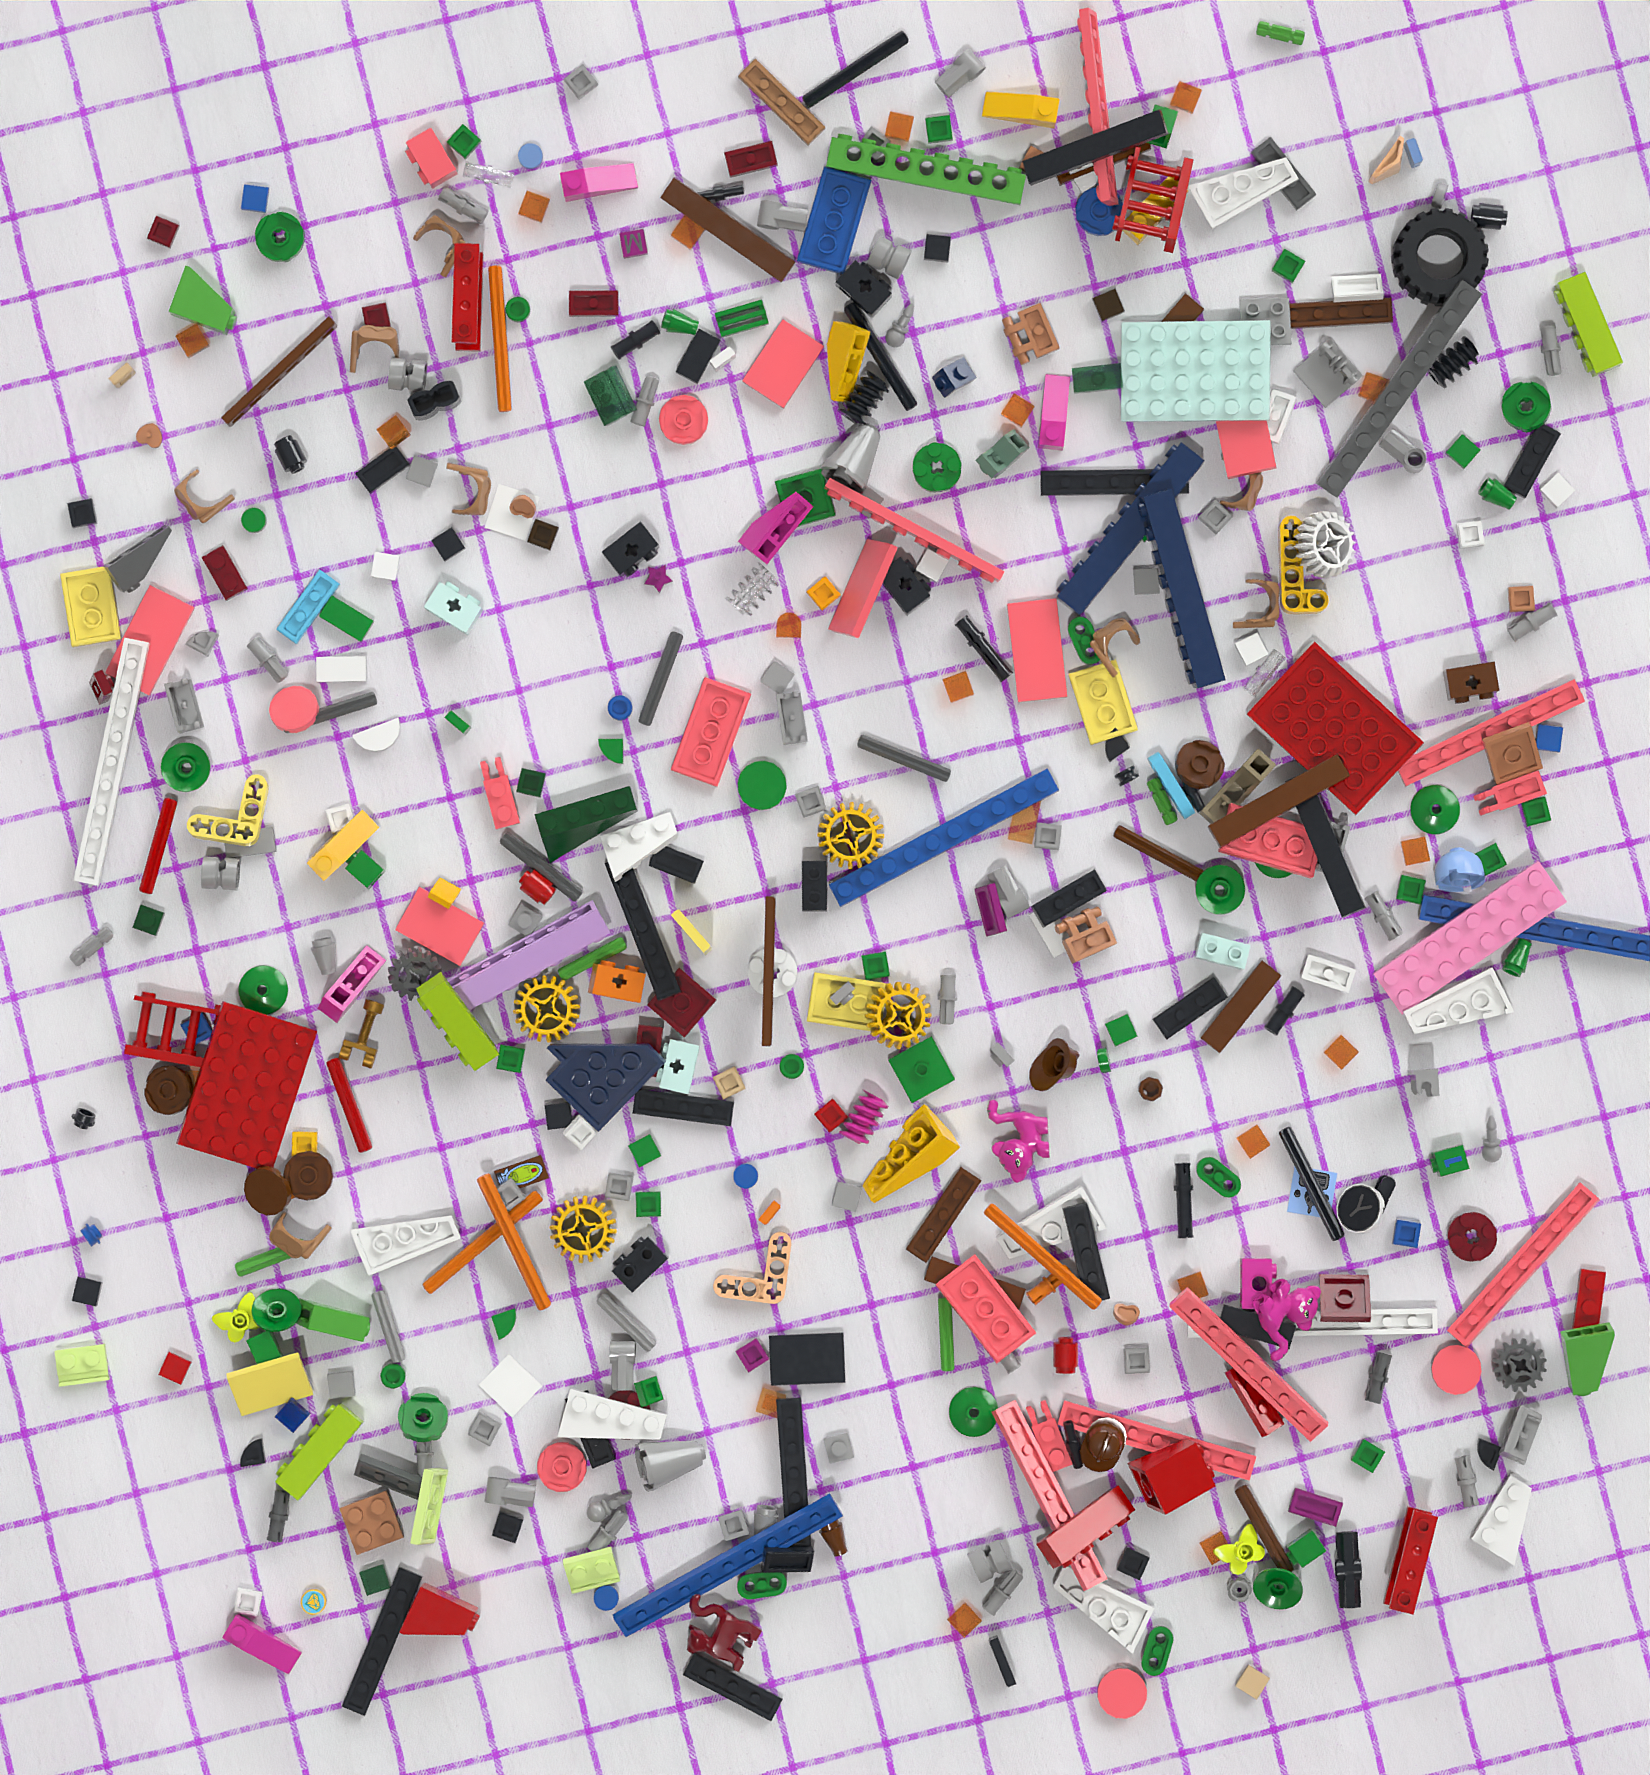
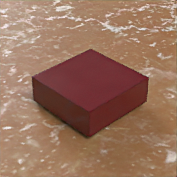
M156 216L147 239L171 249L180 226Z
M386 302L362 307L365 325L391 327Z

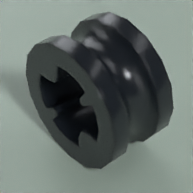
M1134 765L1114 776L1115 779L1120 780V787L1139 777V774L1134 773Z

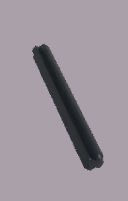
M903 31L898 32L803 95L802 99L808 108L813 107L909 42L907 35Z
M852 302L845 306L844 312L851 323L870 331L866 347L905 410L909 411L916 407L917 401L856 303Z
M1286 1127L1280 1130L1279 1136L1331 1240L1337 1241L1343 1238L1344 1232L1292 1128Z

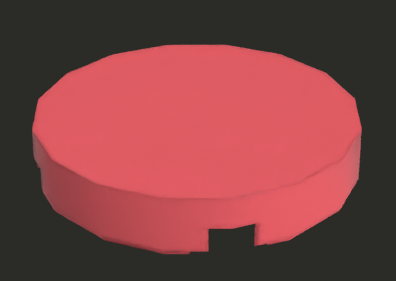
M674 396L664 404L660 411L659 423L661 431L673 443L681 445L692 444L699 440L707 430V410L699 400L692 396Z
M291 686L282 689L274 696L269 708L270 717L274 725L279 730L289 731L290 733H298L309 728L315 722L317 712L319 713V705L315 695L309 689L302 686Z
M1450 1345L1439 1350L1431 1365L1432 1378L1436 1385L1443 1391L1454 1395L1465 1394L1472 1390L1479 1382L1482 1372L1481 1363L1477 1355L1468 1347L1466 1348L1461 1345Z
M556 1442L549 1445L540 1454L537 1462L539 1478L547 1488L556 1492H567L576 1488L583 1481L587 1472V1461L583 1452L577 1446L568 1442Z
M1117 1668L1106 1673L1101 1679L1097 1689V1697L1100 1706L1107 1714L1115 1718L1126 1719L1135 1716L1143 1709L1147 1700V1689L1144 1680L1136 1672L1128 1668Z

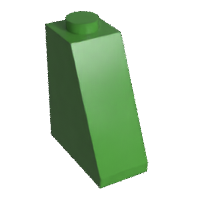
M185 265L168 312L172 316L227 335L229 330H233L235 327L237 316L234 315L236 312L191 267Z
M299 1298L302 1312L296 1324L309 1330L361 1342L370 1331L369 1317Z
M1610 1322L1560 1331L1568 1386L1573 1396H1587L1591 1392L1598 1391L1615 1337V1332Z

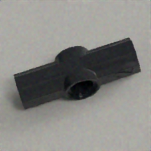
M1336 1532L1337 1559H1335L1336 1582L1338 1581L1339 1608H1360L1362 1565L1358 1551V1532Z

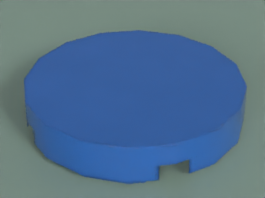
M1096 187L1086 190L1078 199L1075 209L1076 220L1080 227L1088 234L1095 236H1106L1114 232L1115 230H1112L1115 215H1121L1123 206L1119 194H1117L1118 205L1108 206L1098 199Z

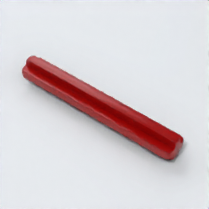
M165 798L163 801L139 891L142 893H153L177 807V801L174 799Z
M340 1058L331 1059L326 1062L357 1149L360 1153L371 1150L372 1144Z

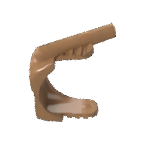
M436 215L430 217L413 237L415 241H418L426 232L442 230L451 236L453 244L465 243L462 235L456 229L447 225ZM454 246L444 260L446 264L440 273L443 277H447L454 265Z
M371 325L362 326L359 328V331L354 330L351 338L350 372H356L357 359L360 354L359 348L369 341H380L387 344L393 350L395 357L399 358L397 331L392 327H375Z
M1261 472L1249 475L1250 488L1241 500L1237 502L1220 501V504L1244 511L1253 510L1263 484Z
M447 463L446 469L472 476L478 485V495L473 505L464 510L452 509V513L459 515H484L487 511L488 496L491 490V480L488 477V472L482 469Z
M196 469L174 489V492L194 520L199 519L201 523H206L235 500V497L231 494L211 507H201L194 504L187 495L186 485L189 480L199 474V470Z
M1246 579L1245 583L1257 584L1265 589L1269 596V609L1261 619L1233 622V628L1274 627L1280 613L1278 583L1267 580Z
M1125 618L1114 619L1102 629L1097 630L1093 634V640L1090 642V646L1112 678L1118 673L1109 660L1107 649L1109 641L1114 634L1127 630L1132 642L1135 645L1140 644L1139 636Z
M284 1211L271 1230L269 1240L291 1258L303 1257L308 1259L332 1228L327 1224L312 1240L304 1241L290 1235L283 1226V1219L287 1215Z

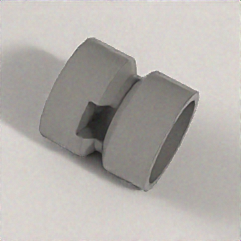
M880 236L871 252L867 265L878 270L885 268L887 275L899 279L912 250L901 245L893 247L892 241Z
M392 357L389 367L388 389L402 391L404 388H408L409 392L415 393L423 391L426 384L427 361L413 360L411 363H408L404 358Z
M218 857L203 858L201 870L202 888L217 889L218 886H221L223 890H238L240 859L225 858L223 861H220Z
M999 1539L987 1544L985 1550L978 1548L967 1554L980 1583L993 1578L995 1572L1002 1574L1012 1569Z

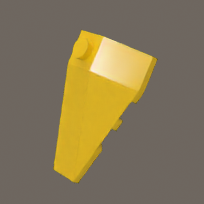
M923 1104L906 1120L902 1126L904 1131L898 1140H893L889 1145L891 1148L890 1152L884 1160L878 1161L862 1185L873 1203L940 1166L960 1148L952 1132L927 1105Z

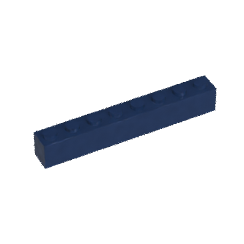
M1182 442L1178 447L1174 444L1165 454L1168 458L1162 466L1159 463L1149 474L1152 477L1147 485L1142 483L1135 491L1134 495L1137 498L1133 503L1129 504L1127 502L1118 513L1121 517L1116 524L1112 521L1103 531V534L1106 535L1100 543L1095 541L1087 551L1090 554L1085 562L1080 560L1072 570L1074 576L1068 582L1065 579L1056 591L1059 593L1057 599L1079 617L1145 537L1144 527H1147L1145 517L1142 518L1138 510V503H1141L1139 497L1165 489H1172L1174 498H1176L1204 464L1205 460Z
M1165 489L1139 497L1141 503H1138V510L1142 518L1145 517L1147 527H1144L1145 535L1148 542L1152 541L1154 551H1151V556L1155 566L1158 565L1161 575H1158V581L1161 589L1166 590L1167 599H1165V605L1168 613L1173 615L1174 622L1171 623L1175 637L1179 636L1181 646L1178 647L1181 660L1186 661L1188 670H1185L1187 682L1189 685L1192 684L1193 688L1198 689L1225 681V675L1172 489Z

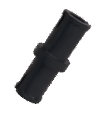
M651 320L634 332L632 330L629 332V336L612 345L611 349L617 359L620 360L636 348L638 350L643 347L642 344L661 333L654 321Z
M1292 986L1281 1004L1278 1003L1275 1008L1277 1010L1264 1028L1277 1036L1288 1018L1291 1019L1294 1016L1293 1011L1305 994Z

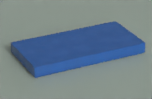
M827 167L823 168L797 258L798 263L840 275L846 271L871 185L870 179Z

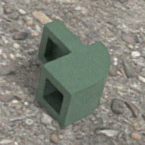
M1013 429L975 461L979 464L983 473L989 475L991 479L997 478L1030 447Z

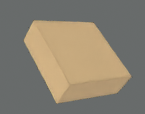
M125 363L108 379L116 388H120L136 372L128 363Z
M735 1066L713 1077L723 1100L746 1089Z
M1248 1664L1235 1686L1257 1700L1270 1678Z

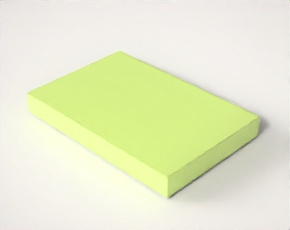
M424 1469L411 1544H433L436 1540L448 1469Z

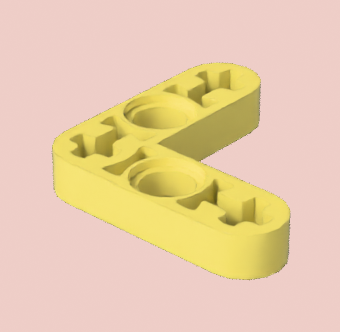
M252 775L246 780L238 820L195 814L187 821L189 833L197 839L241 846L254 845L259 838L269 790L266 779L261 775ZM257 781L263 786L262 789L259 788L256 794L257 798L261 799V801L253 798L254 790L251 785H255ZM251 804L259 807L258 813L253 817L245 814L246 807ZM198 821H201L203 826L211 827V835H209V830L205 828H200L199 832H196L195 828L192 827L193 824L197 825ZM226 824L229 826L230 831L226 836H218L216 834V829L219 825ZM234 826H237L238 832H246L247 829H250L253 836H248V839L245 840L243 835L235 833Z

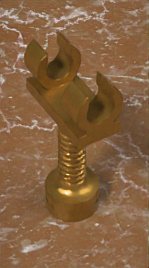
M365 999L363 1009L366 1010L367 1015H365V1022H363L358 1041L353 1042L344 1039L338 1058L346 1061L349 1060L352 1048L354 1047L366 1051L362 1066L373 1067L378 1050L368 1047L366 1043L370 1035L371 1026L374 1023L373 1021L376 1015L382 1014L384 1004Z

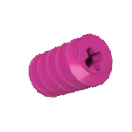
M865 1090L863 1091L867 1094V1097H858L862 1105L854 1104L853 1106L857 1114L849 1113L848 1115L853 1122H844L843 1124L848 1131H839L840 1134L858 1144L869 1143L865 1134H874L870 1125L878 1126L879 1123L875 1120V1117L883 1118L884 1116L879 1109H888L889 1107L882 1099Z

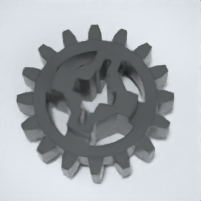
M409 947L405 955L401 951L398 952L400 958H392L393 966L388 967L390 974L388 980L389 984H392V990L394 992L398 991L401 998L407 994L409 1001H412L414 996H419L416 988L426 982L427 976L430 975L429 979L442 972L437 957H431L429 950L423 954L421 947H418L416 952H412Z
M1512 1338V1345L1510 1346L1503 1342L1504 1350L1496 1349L1499 1358L1492 1359L1494 1363H1497V1367L1493 1368L1492 1372H1499L1500 1374L1496 1380L1498 1382L1504 1380L1503 1387L1506 1389L1512 1385L1513 1392H1517L1518 1387H1521L1523 1392H1527V1385L1536 1388L1534 1381H1543L1539 1374L1540 1372L1547 1371L1546 1368L1541 1367V1364L1547 1361L1546 1358L1539 1357L1543 1350H1534L1536 1345L1534 1342L1526 1345L1527 1341L1525 1338L1521 1339L1520 1344H1518L1515 1338ZM1514 1349H1523V1351H1521L1520 1354L1512 1355L1509 1353ZM1532 1355L1535 1359V1369L1531 1367L1530 1363ZM1510 1359L1515 1361H1521L1523 1359L1522 1364L1525 1366L1524 1368H1526L1528 1372L1526 1370L1521 1369L1515 1371L1517 1366ZM1503 1361L1507 1362L1509 1371L1507 1375L1503 1369ZM1526 1375L1530 1377L1525 1381L1515 1382L1519 1376Z

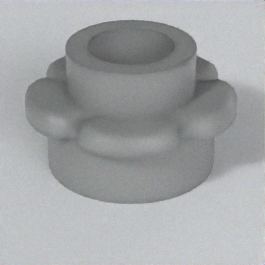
M1241 1577L1231 1580L1227 1586L1229 1590L1228 1596L1233 1601L1245 1602L1252 1593L1251 1585L1247 1583L1246 1579ZM1240 1587L1242 1591L1237 1592V1588Z

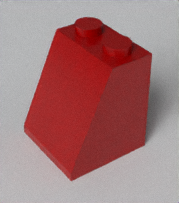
M1184 1439L1127 1463L1147 1507L1164 1515L1216 1487L1213 1481L1215 1477L1214 1472L1208 1464L1206 1465L1203 1459L1205 1454L1201 1445L1189 1439Z
M424 1583L420 1587L399 1633L403 1635H465L468 1630L473 1631L480 1618V1615L476 1614L478 1607L428 1583Z

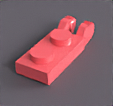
M501 757L495 758V766L500 777L490 779L489 767L486 761L480 762L485 780L483 783L496 830L519 824L520 820L508 775H505Z
M1538 770L1491 787V790L1473 797L1475 801H1481L1494 795L1497 804L1481 808L1479 813L1482 816L1498 809L1501 811L1543 796L1547 792Z
M1046 1400L1040 1402L1042 1412L1045 1413L1046 1421L1038 1423L1035 1411L1031 1406L1026 1407V1410L1033 1425L1031 1428L1036 1441L1052 1472L1072 1465V1461L1054 1417L1052 1418Z

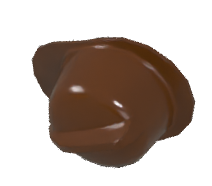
M1053 1039L1031 1065L1029 1072L1031 1086L1041 1092L1047 1091L1060 1079L1071 1077L1076 1070L1077 1059L1080 1054L1072 1050L1064 1039Z
M1104 1417L1097 1419L1089 1427L1082 1442L1080 1454L1082 1463L1091 1471L1105 1472L1112 1469L1118 1462L1127 1438L1125 1428L1119 1421L1114 1418Z

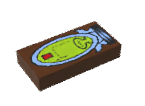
M542 1155L494 1171L498 1185L512 1177L519 1188L549 1178Z

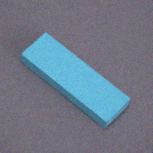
M319 569L276 630L295 644H298L340 584Z

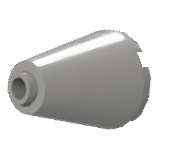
M869 423L859 425L822 464V475L827 480L832 478L848 488L863 494L881 437L878 429Z
M697 1441L640 1442L635 1444V1447L639 1449L635 1451L636 1463L640 1478H646L648 1483L643 1485L647 1492L654 1491L702 1466L703 1460L706 1459L703 1445H698Z

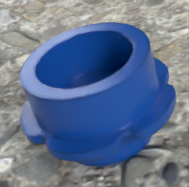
M86 1223V1227L80 1230L91 1247L96 1243L100 1244L99 1238L102 1237V1234L95 1224L89 1226Z

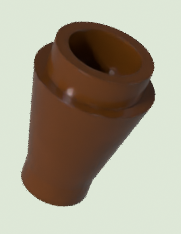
M837 1519L819 1530V1533L833 1552L834 1557L848 1552L842 1522H839Z

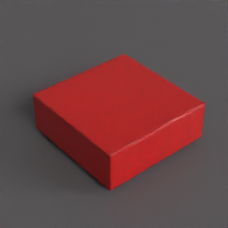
M833 1098L814 1113L829 1133L849 1118Z
M168 1352L158 1375L182 1385L192 1361Z

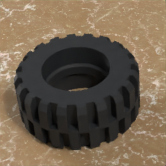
M1438 208L1430 209L1427 213L1423 211L1417 214L1414 219L1406 223L1399 233L1391 256V264H1394L1393 274L1395 278L1398 277L1400 281L1398 285L1401 289H1406L1409 292L1408 296L1413 300L1416 297L1421 300L1420 303L1428 305V303H1433L1434 306H1442L1461 279L1473 288H1476L1483 279L1489 258H1487V253L1489 252L1488 244L1484 242L1485 235L1483 231H1479L1476 228L1478 224L1473 219L1471 221L1466 219V214L1462 212L1458 214L1453 213V209L1445 208L1444 211H1439ZM1430 236H1446L1460 247L1463 254V263L1459 272L1453 277L1445 280L1435 279L1428 276L1420 268L1417 261V251L1420 244Z

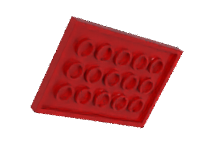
M1315 641L1247 713L1249 718L1307 771L1338 755L1350 776L1327 790L1355 816L1424 744L1414 732Z
M222 1001L176 1144L256 1169L263 1166L274 1167L317 1031Z

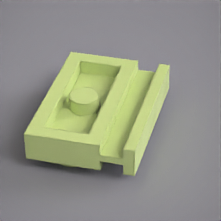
M105 1344L54 1351L59 1387L110 1380Z
M611 1547L563 1559V1566L572 1594L620 1582Z

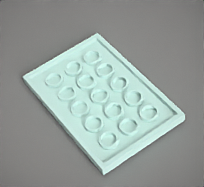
M1271 321L1122 322L1121 422L1270 421Z

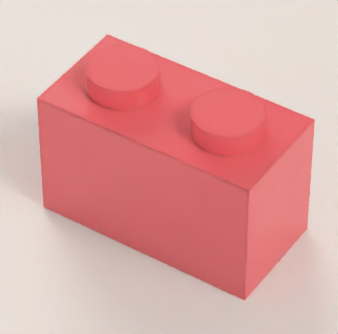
M432 128L425 130L406 142L409 149L405 153L412 164L417 162L421 170L417 173L424 185L429 183L433 189L458 174Z

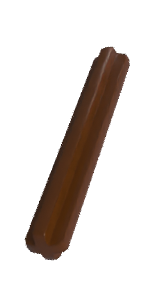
M1121 825L1117 826L1113 834L1114 838L1196 882L1203 872V869Z
M1248 1485L1240 1486L1235 1490V1494L1277 1568L1292 1572L1294 1567Z

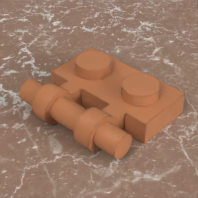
M1041 303L1019 311L1017 313L1021 321L1014 324L1011 316L1002 319L1005 327L1003 331L1005 336L1009 337L1014 348L1012 350L1013 355L1018 358L1020 365L1030 362L1026 353L1033 350L1036 359L1060 349ZM1022 330L1025 331L1029 340L1026 344H1022L1018 332Z
M1099 907L1084 909L1079 915L1072 918L1070 916L1062 919L1061 923L1055 925L1057 934L1066 931L1069 935V938L1063 940L1062 943L1072 964L1117 944L1108 922L1105 921L1098 925L1096 918L1102 915ZM1083 923L1087 924L1088 929L1079 933L1077 926Z

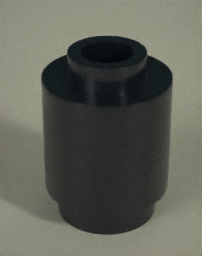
M1479 203V205L1472 206L1471 220L1473 219L1478 224L1476 228L1500 230L1502 225L1506 226L1508 211L1503 210V205Z
M291 435L281 438L274 443L276 448L274 451L285 472L290 471L291 474H295L305 468L304 464L307 462V459L297 440H294Z

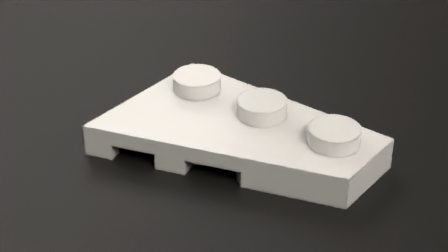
M670 812L600 836L615 882L621 879L622 875L631 868L635 869L646 857L656 854L679 837Z
M1509 1475L1470 1539L1515 1565L1532 1488Z

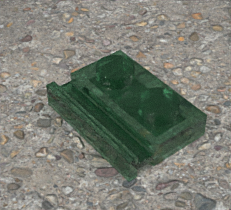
M611 366L609 369L584 381L604 426H609L637 410L617 366Z

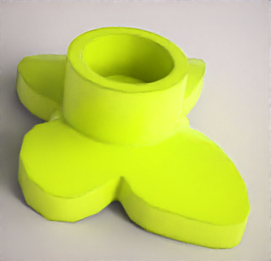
M252 1292L247 1293L242 1298L237 1310L221 1312L212 1316V1321L220 1329L228 1330L227 1335L231 1342H239L244 1337L245 1330L260 1328L252 1318L251 1310L255 1301V1296Z
M1247 1524L1243 1528L1238 1541H1235L1234 1544L1218 1546L1213 1549V1553L1222 1562L1229 1563V1569L1232 1574L1239 1575L1246 1570L1247 1562L1261 1560L1265 1555V1550L1261 1545L1257 1544L1258 1537L1253 1525Z

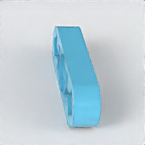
M1157 752L1148 757L1149 764L1160 779L1181 816L1186 819L1195 814L1194 808L1160 753Z

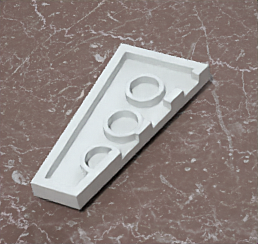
M1287 157L1229 175L1192 184L1188 187L1213 230L1299 179Z
M1493 967L1403 1011L1413 1034L1514 1012Z
M1081 1185L1017 1223L1020 1228L1042 1247L1062 1243V1241L1069 1240L1062 1208L1087 1202L1093 1230L1101 1231L1107 1229ZM1005 1232L995 1236L1009 1259L1028 1253Z
M452 1215L350 1230L368 1276L461 1239Z
M571 1388L557 1437L660 1440L667 1414Z
M1069 1566L1066 1568L1062 1567L1053 1587L1133 1654L1154 1607L1102 1582L1083 1591L1072 1568Z

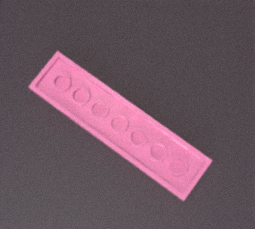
M1537 860L1373 974L1400 1013L1404 1014L1403 1011L1417 1005L1567 901Z

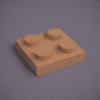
M1529 722L1482 739L1496 785L1543 769L1532 726Z
M387 1490L339 1508L356 1555L404 1538Z

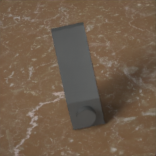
M162 526L103 566L119 591L130 593L140 587L141 584L139 582L146 577L172 532L169 526Z

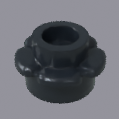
M78 1108L71 1117L75 1121V1126L81 1129H88V1127L94 1126L96 1115L89 1110Z

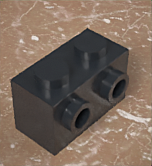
M649 1236L645 1240L640 1237L630 1246L633 1251L627 1257L622 1254L612 1263L615 1266L612 1272L632 1293L669 1258Z

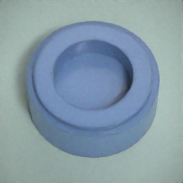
M528 143L520 148L518 159L524 168L535 169L541 165L543 153L539 146Z

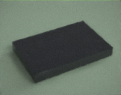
M843 1332L769 1335L771 1386L846 1383Z

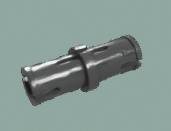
M1376 1352L1374 1367L1368 1377L1370 1382L1365 1398L1366 1401L1381 1404L1385 1382L1388 1383L1389 1379L1387 1374L1392 1355Z
M275 1490L272 1511L269 1512L268 1516L270 1518V1525L266 1540L283 1542L285 1521H288L289 1517L287 1508L290 1494L284 1490Z

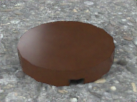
M1195 740L1182 746L1176 755V773L1183 783L1192 788H1210L1219 781L1224 773V758L1222 759L1219 749L1210 742Z
M161 1066L154 1069L147 1077L144 1095L147 1104L153 1111L163 1115H175L182 1112L189 1105L193 1093V1085L190 1077L183 1069L176 1066Z
M313 1151L299 1152L291 1157L285 1165L283 1173L284 1179L287 1178L290 1183L292 1194L296 1198L306 1201L318 1199L325 1195L332 1186L334 1177L333 1169L328 1159L320 1153Z
M270 1166L257 1168L247 1176L244 1183L246 1200L254 1210L266 1216L276 1215L283 1211L290 1203L292 1194L287 1178L284 1179L278 1169Z

